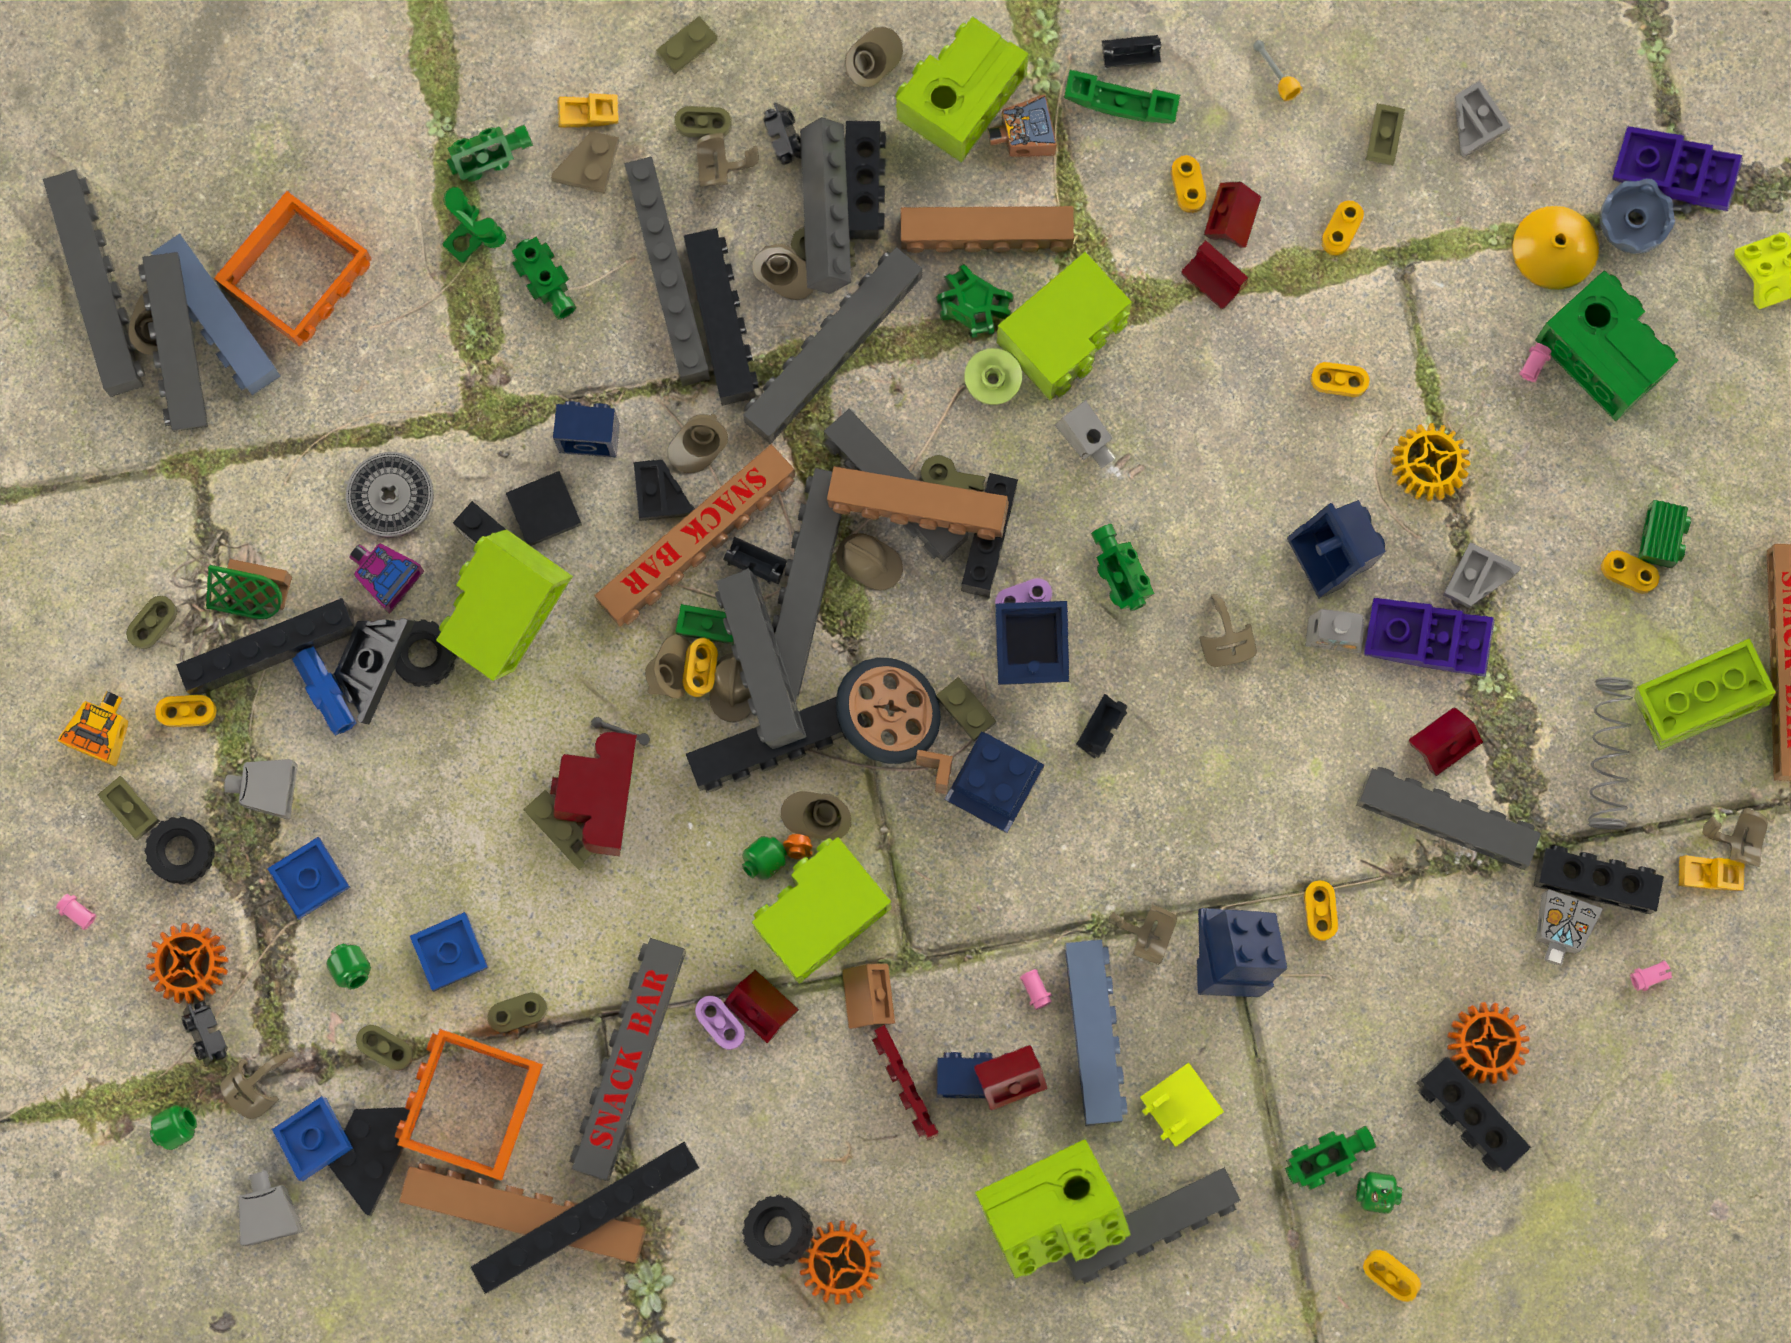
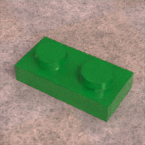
M681 604L675 631L676 635L698 639L706 638L710 641L734 645L733 636L728 634L723 619L727 618L725 612Z

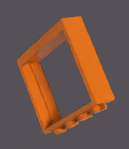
M286 191L214 279L220 288L300 347L304 341L308 342L314 336L316 326L321 320H326L332 314L334 305L340 297L344 298L348 295L354 280L367 272L372 259L365 248ZM297 214L354 256V258L293 330L237 288L236 285L291 218Z
M439 1029L438 1035L432 1033L426 1050L431 1052L427 1063L421 1062L416 1075V1080L421 1082L417 1093L410 1092L405 1106L410 1112L406 1121L400 1120L395 1138L399 1139V1146L502 1181L543 1064ZM445 1042L528 1070L494 1168L411 1140Z

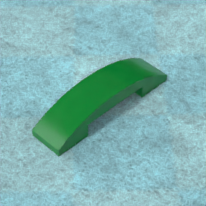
M1069 70L1064 93L1065 99L1088 109L1116 117L1152 123H1175L1181 95L1153 89L1151 93L1099 81L1096 75Z

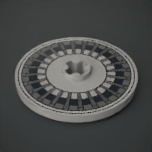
M397 452L379 453L364 460L353 471L346 488V503L354 521L366 532L383 538L404 536L417 529L429 515L434 499L433 484L425 468L414 458ZM396 489L394 491L396 498L394 500L388 498L385 501L384 491L388 490L391 492Z

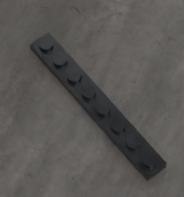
M684 1141L470 1268L484 1293L488 1294L700 1169Z

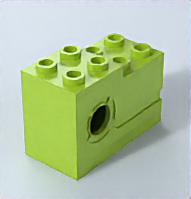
M973 16L967 24L963 22L958 27L954 35L955 40L950 46L946 44L938 55V59L929 54L925 61L920 60L912 71L913 77L908 84L902 83L895 95L897 97L895 106L897 108V120L961 163L1027 76L1029 53L1011 41L1007 42L1002 38V35Z
M1084 252L998 325L996 343L1016 358L1021 370L1049 400L1053 399L1056 395L1060 398L1072 387L1070 385L1071 382L1077 377L1083 379L1092 371L1093 367L1091 365H1093L1095 360V352L1099 351L1106 344V338L1113 332L1115 334L1120 333L1128 325L1129 322L1127 320L1130 316L1132 301L1094 260Z
M507 529L481 537L474 546L473 551L476 552L471 561H467L462 566L458 574L461 578L456 586L462 589L463 592L456 598L453 604L456 608L452 615L447 616L439 626L441 633L436 640L492 681L515 671L573 577Z
M1750 638L1637 686L1634 699L1660 751L1711 728L1715 729L1769 706L1776 692Z
M839 837L833 841L830 838L826 839L816 848L818 852L810 860L804 857L793 866L794 873L791 874L793 883L796 886L794 888L791 885L787 886L777 895L778 901L771 907L765 904L753 914L755 920L752 921L754 929L799 984L892 909L891 900Z
M1086 1139L975 1192L986 1221L1015 1279L1021 1276H1028L1034 1273L1037 1268L1049 1262H1057L1070 1252L1076 1262L1081 1259L1091 1258L1099 1250L1109 1245H1117L1131 1235L1122 1207Z

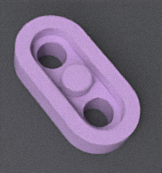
M1031 579L1000 591L996 597L995 604L1004 603L1007 598L1014 599L1015 603L1047 602L1051 600L1052 589L1049 583L1043 579ZM1039 588L1043 594L1040 597H1035L1032 594V590Z
M706 996L700 999L695 1008L696 1017L718 1045L726 1050H733L741 1046L745 1039L744 1028L726 1005L715 996ZM710 1006L715 1007L717 1010L714 1017H708L705 1014L706 1009ZM729 1029L734 1030L736 1033L733 1040L725 1039L724 1034Z

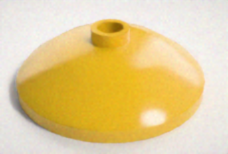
M1547 206L1531 212L1521 221L1513 237L1512 253L1518 269L1529 281L1543 288L1561 290L1573 287L1589 276L1598 260L1599 242L1593 226L1583 215L1570 208ZM1555 238L1563 239L1564 244H1557Z

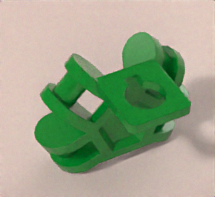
M450 187L446 190L443 197L444 205L461 224L443 242V246L458 261L464 263L482 244L489 248H497L505 243L506 234L504 230L497 226V223L492 218L487 217L480 221H475L479 214V209L475 205L471 206L468 203V198L460 188ZM469 233L472 237L469 239L468 249L462 252L455 250L454 241L458 237L466 236Z
M962 264L958 267V272L953 275L949 273L944 276L951 290L936 296L937 304H941L942 309L939 313L941 320L955 319L969 328L971 338L978 337L977 334L988 332V335L994 334L992 315L1000 319H1006L1011 315V311L1008 308L1009 303L1013 302L1014 295L1009 291L994 287L973 274L965 264ZM957 298L959 305L952 303V301ZM993 298L998 300V305H992ZM984 313L985 321L975 323L974 315Z

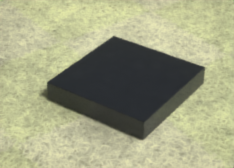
M560 471L506 492L524 539L530 546L582 525Z

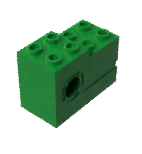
M1604 270L1545 323L1535 341L1547 346L1551 350L1550 356L1617 422L1663 380L1679 360L1675 357V352L1670 346L1662 344L1655 337V333L1649 325L1639 321L1645 313L1640 300L1634 295H1629L1622 288L1619 279L1612 274L1609 275Z

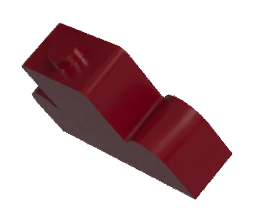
M605 732L596 739L594 758L564 754L561 757L559 776L552 777L550 794L556 795L554 818L585 823L582 831V843L589 852L620 857L637 735Z

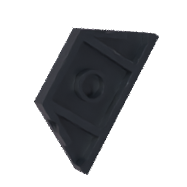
M400 618V620L357 621L334 672V676L339 685L343 687L344 695L348 702L355 705L359 713L357 716L359 722L370 725L415 621L406 618Z
M405 1107L354 1109L344 1130L353 1149L328 1165L359 1207L368 1216H372L404 1150V1147L398 1145L399 1139L395 1138V1134L400 1120L406 1121L410 1112Z

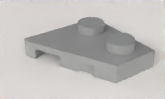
M1481 81L1456 94L1454 101L1460 153L1463 158L1510 130V124Z
M1470 542L1443 595L1470 608L1515 576L1521 567Z

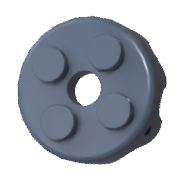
M1652 179L1621 183L1607 196L1600 211V226L1608 242L1615 248L1632 254L1645 253L1660 246L1675 224L1672 199L1664 195L1659 190L1657 183ZM1632 212H1638L1643 216L1644 221L1640 225H1634L1629 221L1628 215Z

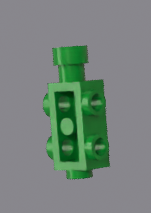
M525 125L514 128V132L504 135L500 126L497 128L490 127L482 130L475 137L470 139L463 138L454 142L453 146L447 148L451 158L446 159L452 175L459 174L461 181L467 179V181L473 182L479 180L483 176V172L491 168L495 171L507 168L510 164L509 161L514 159L511 151L519 148L524 150L533 146V143Z
M536 236L519 242L516 248L512 250L515 258L512 265L520 278L526 275L530 282L526 287L533 299L537 300L540 298L543 304L550 302L552 305L551 310L558 320L570 316L577 307L571 297L566 296L564 293L568 290L565 282L569 278L561 265L555 267L551 259L555 256L548 244L545 242L541 245ZM536 253V255L533 258H527L532 254ZM547 274L550 275L548 281H541L547 277Z
M1107 524L1094 530L1091 536L1095 544L1099 545L1103 552L1096 557L1099 563L1097 571L1101 578L1107 580L1111 588L1109 593L1111 601L1119 606L1121 610L1129 608L1130 611H1135L1146 605L1145 600L1155 593L1150 585L1149 577L1145 574L1140 564L1136 550L1132 547L1131 542L1118 544L1115 538L1117 533L1112 524Z
M1366 1126L1355 1130L1354 1135L1348 1138L1345 1137L1344 1133L1336 1136L1335 1132L1331 1131L1318 1138L1319 1145L1309 1149L1308 1145L1305 1144L1290 1151L1293 1157L1286 1160L1289 1166L1285 1168V1171L1292 1184L1297 1183L1299 1188L1307 1185L1309 1190H1312L1326 1183L1324 1177L1333 1172L1338 1177L1353 1170L1351 1163L1357 1161L1354 1155L1361 1151L1366 1153L1375 1149L1376 1143ZM1330 1149L1338 1151L1339 1156L1336 1160L1329 1158L1328 1152ZM1303 1162L1311 1164L1312 1169L1310 1173H1304L1301 1170Z

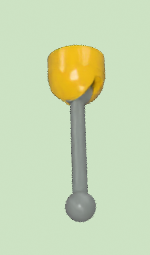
M1256 41L1253 46L1254 50L1262 54L1280 80L1278 83L1279 95L1285 102L1292 100L1300 94L1303 87L1294 77H1284L1264 49V42Z

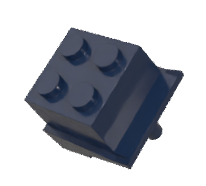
M1359 500L1339 508H1335L1333 503L1328 504L1287 537L1318 599L1342 589L1351 578L1372 568L1386 552L1383 537L1374 530L1371 524V515L1366 507H1362Z
M1067 601L995 604L998 685L1069 682Z
M981 731L944 800L995 828L1008 833L1042 773L1044 764Z
M1200 908L1198 910V995L1261 997L1274 987L1273 981L1288 969L1277 914L1273 912Z

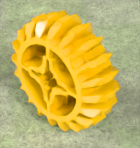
M1433 423L1428 425L1427 431L1422 424L1416 427V432L1408 429L1406 437L1400 436L1397 441L1400 446H1394L1392 450L1396 456L1391 458L1390 463L1397 466L1392 470V475H1401L1397 485L1400 486L1406 483L1408 485L1405 489L1406 494H1409L1412 489L1417 491L1415 499H1420L1423 493L1426 494L1428 502L1433 499L1434 494L1439 501L1443 500L1445 493L1452 496L1455 493L1454 487L1460 489L1463 485L1461 479H1466L1469 474L1465 468L1470 466V461L1464 459L1469 454L1468 449H1459L1464 441L1463 439L1453 440L1456 435L1455 431H1451L1449 435L1444 433L1446 430L1445 425H1441L1438 431H1435ZM1432 443L1440 445L1446 451L1437 450ZM1420 444V457L1416 458L1412 463H1408L1409 450L1413 446ZM1431 458V461L1434 460L1436 464L1434 467H1430V464L1427 465L1425 460ZM1452 461L1453 469L1451 476L1441 481V467L1446 466L1447 462ZM1415 474H1423L1428 479V482L1419 479Z

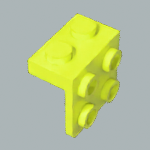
M1781 232L1735 249L1734 257L1754 281V304L1758 309L1791 298V237L1787 233Z

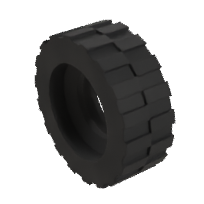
M425 619L415 621L394 668L405 682L412 683L417 687H431L432 684L437 685L441 683V680L446 679L449 676V672L455 666L454 661L457 655L436 641L441 631L439 630V625L434 621L428 622ZM421 639L433 642L437 648L436 660L427 667L413 665L408 656L411 645Z
M186 817L168 818L169 820L161 821L156 828L150 831L151 834L147 837L146 848H144V854L147 856L146 862L151 866L153 873L170 883H178L180 885L187 882L193 883L199 877L202 878L207 869H210L212 866L211 862L215 856L213 852L215 846L211 840L212 836L202 825ZM177 836L189 838L194 845L192 859L183 865L172 864L165 854L168 842Z
M782 1195L768 1196L766 1199L758 1201L749 1210L747 1218L745 1217L744 1229H742L743 1241L748 1247L747 1250L763 1263L772 1267H785L787 1264L795 1263V1260L801 1258L806 1249L808 1250L810 1240L813 1238V1222L810 1221L809 1213L787 1196L785 1198ZM776 1217L787 1218L791 1224V1233L787 1240L780 1245L769 1244L765 1239V1228L768 1223Z

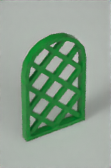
M214 565L208 567L206 609L254 619H268L273 617L281 608L283 601L282 592L271 579L262 575ZM218 572L226 573V575L221 577ZM212 573H213V575L218 579V580H217L216 582H214L213 584H212ZM231 576L238 583L233 588H230L224 581ZM237 576L245 577L247 579L241 581ZM257 580L265 582V584L261 586ZM252 581L258 589L250 592L245 584ZM220 583L227 590L222 595L214 588ZM268 586H271L276 593L272 597L265 590ZM240 587L247 594L241 600L234 592ZM260 591L267 598L261 604L254 597ZM211 592L217 597V598H216L215 600H213L212 602H211ZM229 594L236 601L232 606H229L223 599ZM249 598L256 605L252 610H249L243 603ZM220 601L223 606L214 605V604H216L217 602ZM271 603L275 610L268 613L263 606ZM240 605L243 610H238L234 608ZM260 610L263 614H257L254 612Z

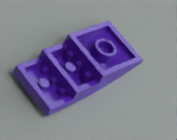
M1627 126L1612 179L1620 183L1652 179L1657 183L1659 190L1671 199L1728 211L1743 157L1740 154L1716 151L1713 145L1685 141L1684 135Z
M1373 598L1364 655L1424 668L1486 677L1495 619L1488 616L1464 614L1461 610L1435 608L1432 604Z

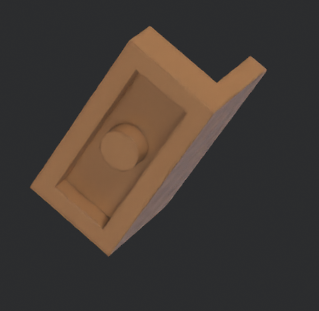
M229 559L227 568L262 575L276 583L282 592L283 599L279 610L284 609L292 576L287 570ZM231 576L229 586L233 588L238 583ZM237 576L241 581L247 579L245 577ZM257 580L261 586L265 584V582ZM252 581L245 584L250 592L258 589ZM271 586L265 588L271 597L276 594ZM241 587L234 591L240 600L247 596ZM261 591L254 595L260 604L267 600ZM230 594L227 596L229 599L235 600ZM250 598L245 601L246 603L254 604ZM271 603L265 605V607L274 608Z
M917 750L916 765L938 769L935 793L947 795L953 756Z
M865 964L843 969L842 974L849 1028L856 1029L866 1026L895 1024L888 964Z

